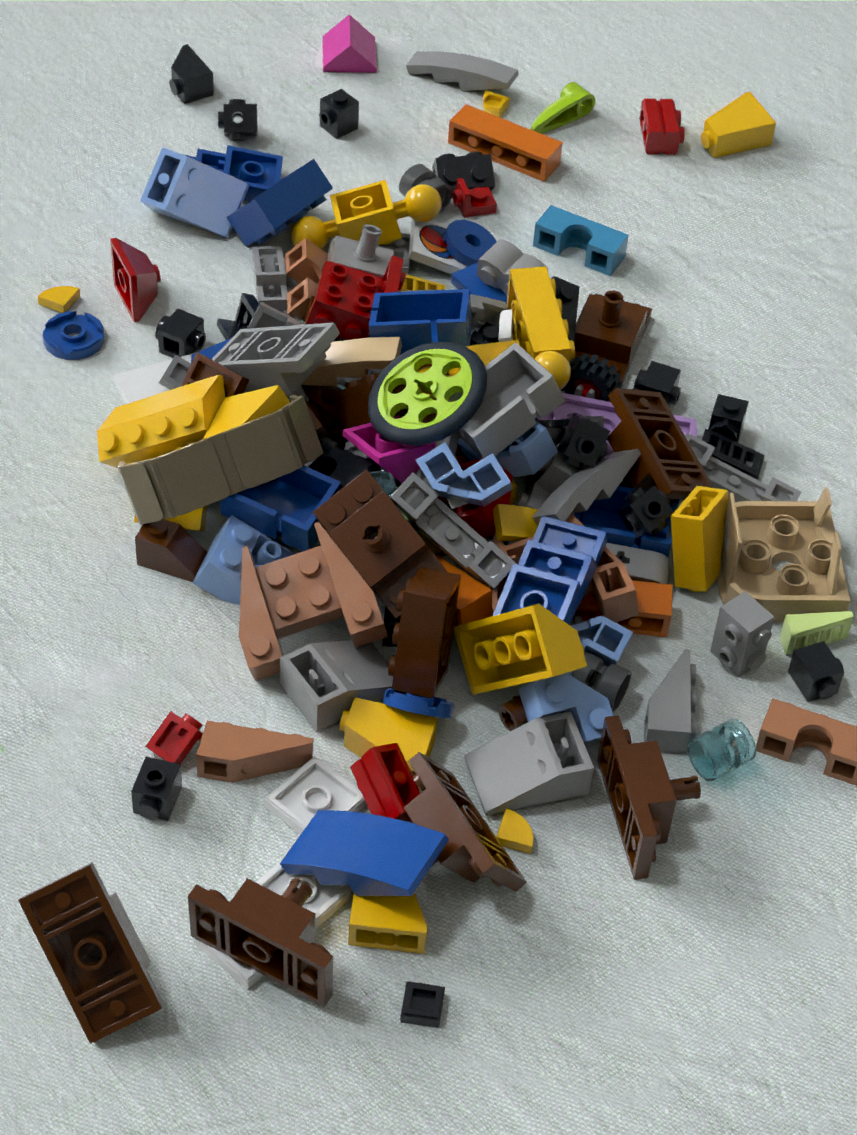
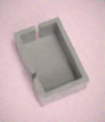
M516 342L485 366L487 389L482 404L475 415L462 428L456 431L460 435L459 437L466 444L468 443L482 459L492 453L496 456L536 424L534 419L537 416L543 419L565 402L553 375ZM458 392L453 394L449 398L448 402H455L462 397L463 393Z

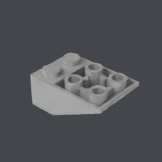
M352 640L310 643L280 657V685L316 732L341 721L343 711H350L354 697L374 702L382 701L385 690L392 688L393 676L388 675L389 663L372 642L356 648Z
M571 711L535 718L464 756L485 816L505 812L506 808L515 810L590 794L594 766Z

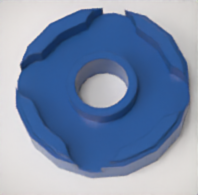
M455 220L451 222L442 237L443 242L446 241L447 243L446 249L448 253L467 267L477 263L479 258L497 242L487 229L468 220Z
M77 311L57 314L45 324L42 334L43 344L49 353L61 359L80 360L90 357L98 352L104 344V327L102 323L92 314L85 312V316L77 315ZM72 333L80 334L78 336H68Z
M392 688L385 690L383 703L388 706L432 717L453 718L455 709L454 703L447 702L446 699L436 696L429 698L412 693L404 695L403 692Z

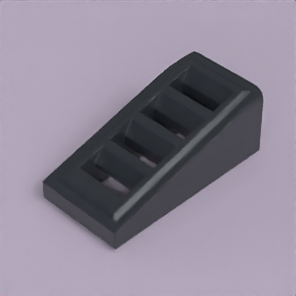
M705 429L702 441L715 447L711 455L712 457L758 480L765 455L715 431ZM746 462H752V467L746 465Z

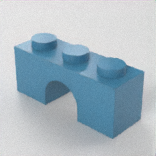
M550 205L535 223L533 247L557 256L569 247L582 248L586 251L585 267L611 276L626 256L629 235Z

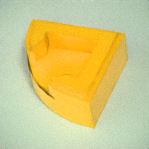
M485 90L483 109L485 112L501 118L510 106V98Z
M57 286L47 289L37 296L38 304L64 313L80 297V288Z
M506 808L496 836L503 847L531 854L533 833L530 825L520 814Z

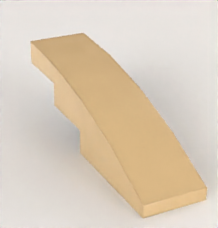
M370 337L332 342L331 347L325 352L327 357L301 385L338 386L340 377L361 378L368 375L369 369H384L392 360L400 356L402 348L401 338Z

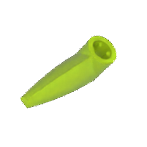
M570 82L562 89L560 98L547 106L538 115L530 130L542 134L572 123L588 115L593 110L596 99L577 82Z

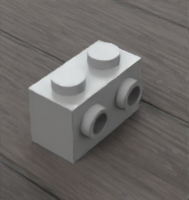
M746 591L720 607L710 652L719 659L723 666L729 668L738 677L750 669L752 671L758 669L766 659L765 652L768 641L772 636L771 629L774 616Z

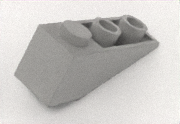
M685 649L648 701L644 720V742L657 740L660 751L664 753L687 754L689 741L696 740L697 719H691V712L695 713L697 704V692L691 691V685H695L696 664H690V650Z

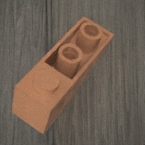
M206 721L196 754L197 777L234 783L299 768L313 757L314 738L304 737L299 734L273 732L263 728L237 726L228 722Z

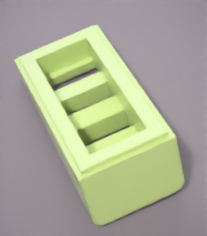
M853 611L787 614L780 634L785 655L793 654L795 649L822 641L829 644L848 638L854 618Z

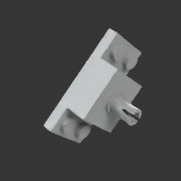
M368 224L363 225L359 241L335 236L334 243H330L327 261L340 263L383 277L390 258L394 255V250L377 246L382 231L380 228Z
M335 323L240 329L212 360L249 379L244 393L279 385L290 402L289 396L301 395L308 402L309 398L301 384L327 357L325 352L331 347V343L340 332Z

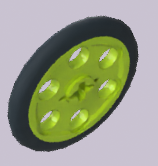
M453 342L427 343L404 352L381 371L372 386L368 401V414L371 424L377 433L384 438L401 445H424L450 436L462 428L475 415L482 404L487 389L485 365L477 353L464 345ZM429 363L432 364L428 371L418 373L421 366ZM456 367L461 368L456 375L446 377L449 370ZM406 384L403 391L397 394L392 393L396 386ZM419 386H421L424 389V391L432 393L435 400H433L429 394L426 395L425 393H423ZM458 392L463 393L462 397L455 402H448L449 398L453 394ZM402 409H408V412L405 416L399 419H394V416L398 411ZM431 413L437 414L433 421L422 423V420Z

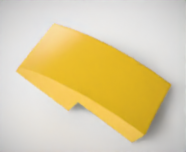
M497 504L492 509L497 541H520L535 535L538 525L532 516L538 509L506 504Z

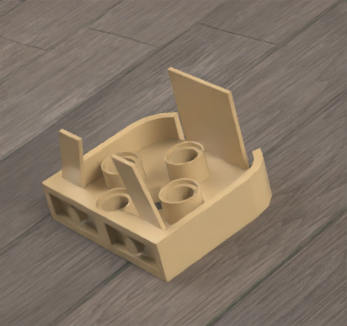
M828 487L824 488L818 501L735 502L734 494L730 493L727 504L720 570L717 578L719 595L723 605L746 591L774 616L773 622H784L787 614L842 612L848 610L850 597L841 560L842 548L839 534L835 532L830 509L832 502ZM777 561L792 563L783 566L780 572L772 565Z

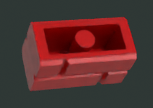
M644 98L641 102L639 120L645 152L647 154H660L662 152L663 154L676 155L679 143H684L685 137L684 127H680L681 110H676L673 99H660L657 101L654 98Z
M398 743L370 748L350 769L371 814L412 823L404 807L416 798L420 792L412 778L413 775Z

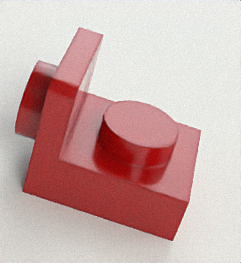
M463 178L457 179L456 190H453L452 198L454 206L459 207L463 218L496 213L497 203L489 187L468 189Z
M170 711L145 747L165 761L181 764L197 740L201 741L203 733L199 730L203 725L187 713L181 718Z

